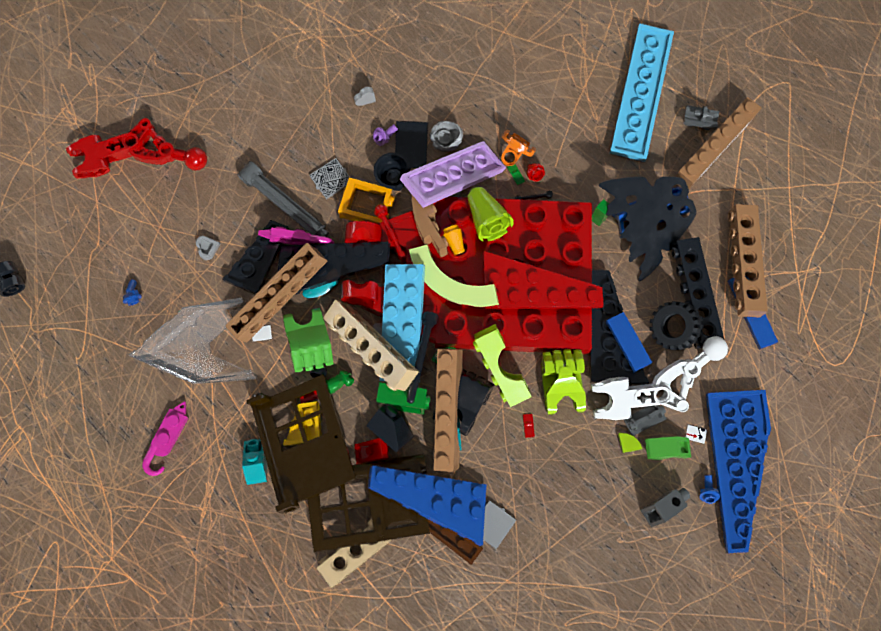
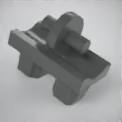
M687 105L683 124L689 127H702L705 130H716L719 111L710 110L708 106L699 108Z

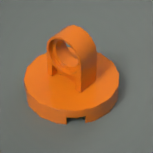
M505 130L502 138L508 143V146L501 156V160L505 165H514L522 153L530 157L534 155L536 148L532 147L531 149L528 147L530 143L516 133L510 135V131ZM512 152L515 155V160L512 162L506 161L505 154Z

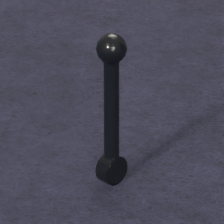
M548 190L542 194L517 195L515 199L526 200L540 197L550 199L553 196V192Z

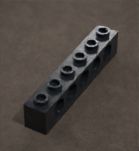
M696 237L677 240L671 249L672 257L676 259V274L680 276V291L685 296L684 303L693 306L696 310L703 311L705 317H702L701 325H704L703 328L709 331V336L705 335L701 329L700 333H702V336L697 338L698 342L696 344H693L694 348L698 350V354L703 351V343L706 339L713 336L724 339L700 238ZM684 257H689L692 263L687 262ZM689 274L694 275L696 281L691 280ZM693 292H697L700 295V299L695 298Z

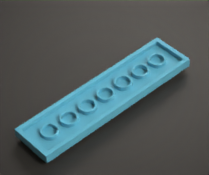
M639 24L609 154L643 162L646 161L674 31Z

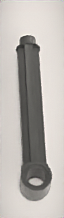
M249 161L237 174L247 186H254L311 235L328 237L329 232L325 230V225L318 222L264 177L263 172L256 164Z

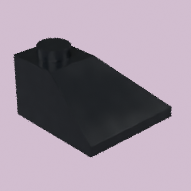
M389 404L379 408L366 425L395 452H398L414 437L402 415L398 413L395 407Z

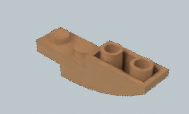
M412 195L413 214L421 240L424 245L432 243L440 257L447 255V246L449 245L446 238L438 233L439 228L435 222L437 210L434 204L423 208Z

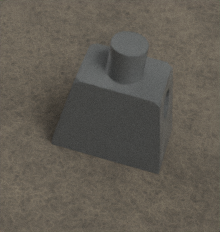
M685 488L679 491L674 489L665 493L640 511L651 527L663 524L688 506L686 500L690 498V494Z

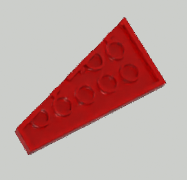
M483 252L484 286L495 285L499 305L487 306L485 309L603 308V290L600 286L493 253Z

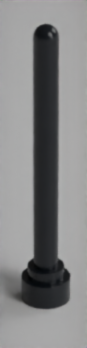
M426 311L422 316L424 329L414 366L419 372L409 387L407 402L409 404L415 401L431 329L434 328L439 316L433 312Z

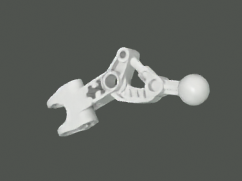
M718 336L706 339L703 343V351L694 359H681L668 365L654 377L652 384L629 386L627 377L608 378L591 384L593 392H603L609 395L608 404L605 407L593 410V416L599 419H629L632 417L631 408L664 405L680 412H686L689 404L685 400L689 388H692L695 377L699 376L701 367L710 360L718 361L726 356L728 352L726 341ZM682 374L680 381L682 387L678 396L672 391L670 383L678 375ZM662 389L664 394L657 398V392ZM642 392L644 395L641 396V399H638L637 397L640 396Z

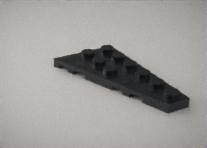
M389 242L310 244L324 256L327 262L295 295L307 289L312 290L332 283L341 277L355 275V272L364 269L369 270L389 263L391 244ZM280 245L277 273L304 245Z

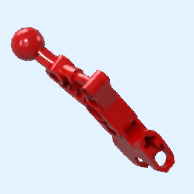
M147 118L141 119L128 133L109 138L105 141H102L99 135H90L66 147V151L70 156H85L84 162L72 170L73 176L76 179L105 175L110 172L109 163L132 156L137 161L164 165L174 160L183 161L193 171H199L207 164V154L204 150L198 147H192L187 151L174 148L171 143H168L155 132V127ZM150 137L153 139V144L157 147L158 151L144 148Z

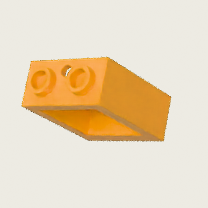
M349 177L338 209L339 218L353 222L368 221L376 224L383 222L382 219L352 211L350 208L356 189L385 196L382 205L387 207L388 212L389 207H393L395 200L392 189Z

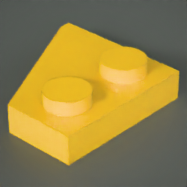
M317 401L297 405L301 417L320 410L319 402ZM320 415L302 422L308 441L322 436ZM298 424L290 427L283 446L302 444L303 440Z

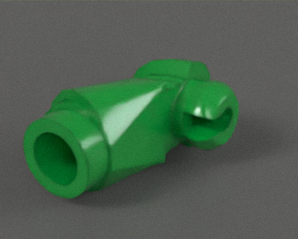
M340 370L337 376L327 380L330 395L344 384L347 387L351 386L354 383L352 374L348 371Z

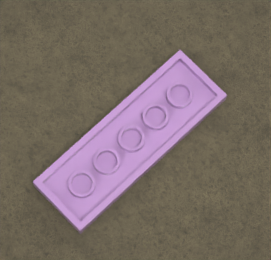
M482 141L402 174L400 180L424 208L500 174L506 167L486 143Z

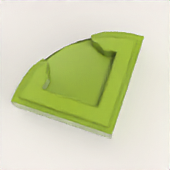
M627 433L618 434L622 453L642 450L640 442L634 436Z

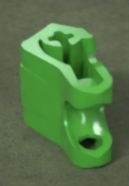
M320 308L311 310L312 320L306 325L296 323L291 313L283 315L285 332L289 341L291 360L295 372L303 371V367L305 371L313 370V365L316 369H321L324 367L323 363L326 366L334 364L331 343Z

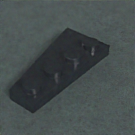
M270 220L263 229L270 230L275 227H284L289 230V227ZM258 235L255 242L246 249L241 259L232 266V270L222 278L223 282L257 294L262 288L282 243L271 242L270 239Z

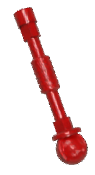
M378 204L375 207L374 214L384 222L387 234L396 247L397 255L400 260H403L407 256L399 245V239L394 229L389 224L387 207Z

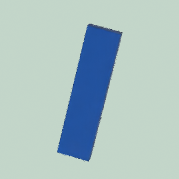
M734 277L728 280V284L736 299V292L733 290ZM766 314L761 317H744L759 350L778 343Z

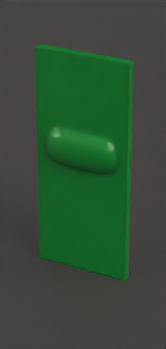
M516 164L507 167L517 185L525 182Z

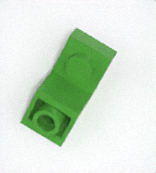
M675 436L645 439L648 459L691 458L689 438Z

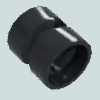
M13 261L1 262L0 295L9 297L23 291L25 284L19 275Z

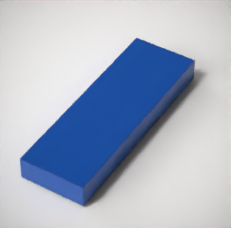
M624 312L606 321L634 372L653 363Z

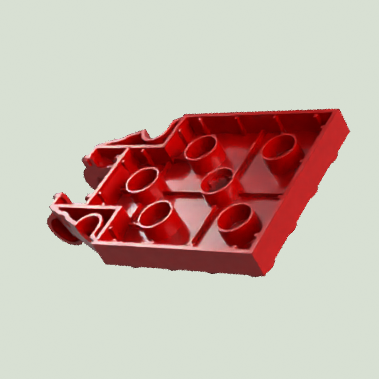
M448 196L433 203L437 210L435 222L439 228L438 233L440 236L444 235L443 230L453 225H458L462 231L465 249L463 253L454 255L450 246H447V255L440 257L433 244H428L435 264L449 278L466 285L484 286L483 252L486 251L592 284V203L494 198L512 216L514 222L512 227L508 226V232L505 235L492 241H488L487 238L481 241L477 236L468 197ZM413 211L388 220L399 239L400 247L407 256L401 260V264H413L409 249L424 246L416 227ZM354 221L346 224L345 243L389 242L391 244L390 249H394V252L397 253L394 243L391 242L387 234L384 222L376 224L368 221ZM345 280L342 282L341 301L347 304L360 305L362 309L376 316L383 317L384 287H379L373 281L356 284L351 280ZM424 282L423 313L428 311L439 316L437 324L431 329L429 342L434 343L435 348L453 347L456 349L476 350L473 345L475 341L474 334L496 324L505 342V348L502 351L552 353L554 350H561V353H563V350L571 349L572 354L573 350H581L582 354H589L592 350V308L485 309V307L460 305L451 302L434 292Z

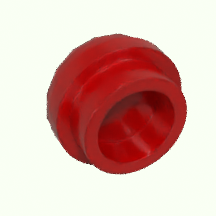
M539 163L529 164L527 167V177L535 182L540 181L545 175L544 167Z

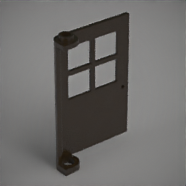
M325 375L313 378L271 397L264 395V393H257L252 398L246 400L247 404L252 407L277 498L276 512L281 514L293 512L299 509V502L357 479ZM316 391L322 409L301 417L296 399ZM291 401L296 420L276 428L271 409ZM323 414L329 433L308 441L302 422ZM298 424L303 443L282 451L278 432Z
M424 454L353 465L356 478H366L367 486L371 466L419 474L427 473ZM345 484L341 485L343 506L321 509L320 494L307 499L313 552L430 534L427 518L369 488L368 502L347 505ZM370 506L373 530L351 533L348 509ZM344 510L347 534L325 538L322 513Z

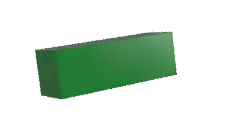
M604 199L598 204L592 215V221L598 226L608 217L606 214L609 203Z

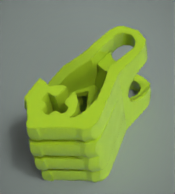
M571 349L563 350V354H561V350H554L552 355L550 352L542 353L541 374L545 408L548 415H553L557 412V404L564 396H569L573 400L574 409L577 412L583 413L586 410V395L581 379V373L585 371V365L581 350H573V354Z

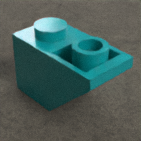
M260 439L244 441L242 468L247 485L267 482L268 468Z

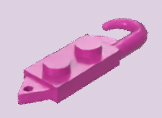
M275 227L270 230H258L259 236L270 239L271 242L291 245L334 243L328 237L311 235L300 229L292 231L284 227Z
M185 401L175 408L169 409L143 459V470L150 476L159 475L165 469L164 466L156 471L150 468L154 455L164 457L171 452L189 419L187 417Z

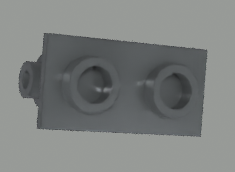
M659 405L648 406L632 414L631 418L623 420L631 435L634 436L666 420L667 418L664 415L666 410L663 406Z

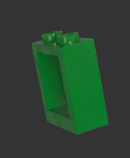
M379 382L376 403L378 408L389 404L395 407L397 411L424 415L425 410H429L430 395H427V389L417 388L415 401L409 404L407 402L409 387L406 391H394L386 383Z

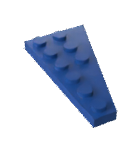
M377 466L370 467L369 489L401 503L402 506L418 512L419 515L444 528L453 530L459 536L466 537L479 546L483 545L486 501L485 484Z

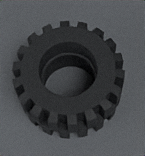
M678 301L666 302L664 306L660 305L657 307L658 311L653 312L654 319H650L652 327L649 328L654 334L651 336L657 340L656 343L658 345H662L665 349L685 350L686 348L693 347L692 344L698 342L697 338L702 336L700 331L704 327V325H701L703 319L698 315V310L689 304ZM678 314L684 318L686 327L681 336L673 337L668 331V322L671 317Z

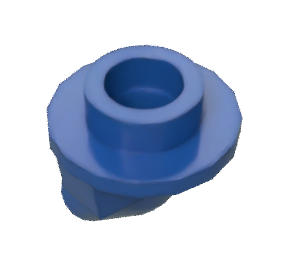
M135 280L129 281L126 294L123 296L122 302L128 304V306L139 303V299L142 298L138 290H134L137 285Z
M704 475L705 489H700L699 497L703 502L713 504L720 499L718 489L713 488L712 475Z

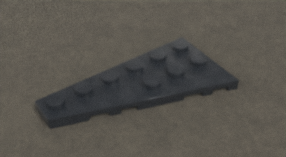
M592 270V284L602 287L603 308H592L590 383H597L608 378L627 377L629 384H649L643 368L636 372L633 371L606 323L608 319L623 312L609 270Z

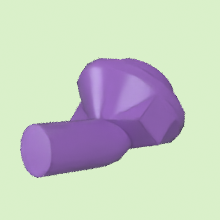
M394 124L386 131L378 127L374 130L373 139L379 146H382L389 142V137L398 129Z

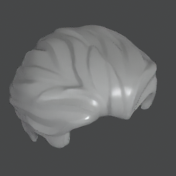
M450 121L438 122L433 126L430 133L433 147L443 152L457 149L463 138L462 128Z

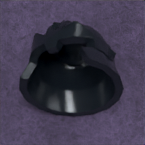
M390 152L377 159L373 173L376 181L382 187L401 191L405 185L401 182L400 178L402 174L410 172L411 166L405 156Z

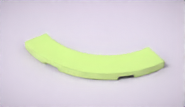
M428 245L409 249L413 264L425 265L424 282L441 297L460 305L474 307L499 305L494 284L471 286L459 283L446 276L437 267Z

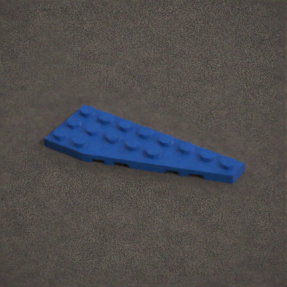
M766 390L707 393L705 395L717 488L720 494L719 504L726 553L748 552L753 529V517L757 508L755 506L764 470V457L768 448L767 441L771 431Z

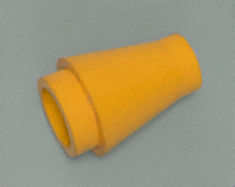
M458 225L445 228L443 236L446 238L454 255L465 252L462 231Z

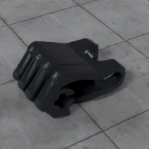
M462 368L458 391L457 416H459L461 421L459 433L467 436L474 426L481 406L486 405L494 384L489 381L485 383L486 379L484 377L478 376L476 378L477 374L471 371L467 373ZM435 408L434 413H433V420H434V421H435L436 408Z

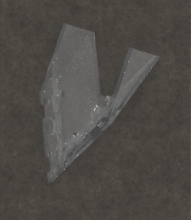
M242 297L183 307L173 319L167 321L146 339L142 346L129 354L130 357L192 384L258 379L252 369L245 370L211 355L210 342L226 329L225 325L246 305Z

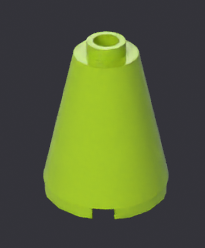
M475 187L470 190L468 201L479 239L483 241V239L487 238L488 241H492L505 235L508 232V226H513L514 220L512 216L483 187Z

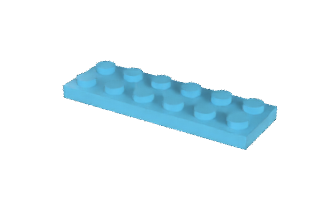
M385 264L382 337L412 366H415L422 337L425 265ZM380 378L379 380L382 382H386L383 378Z

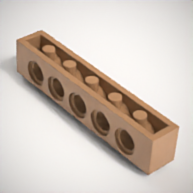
M736 204L728 212V222H730L729 238L732 240L730 254L733 256L732 273L735 277L733 290L736 292L735 309L737 310L738 317H761L768 310L758 205Z
M306 243L225 325L226 328L237 340L247 343L323 267L327 260L315 247Z

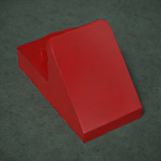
M380 438L354 444L356 464L386 460L388 458L387 444Z

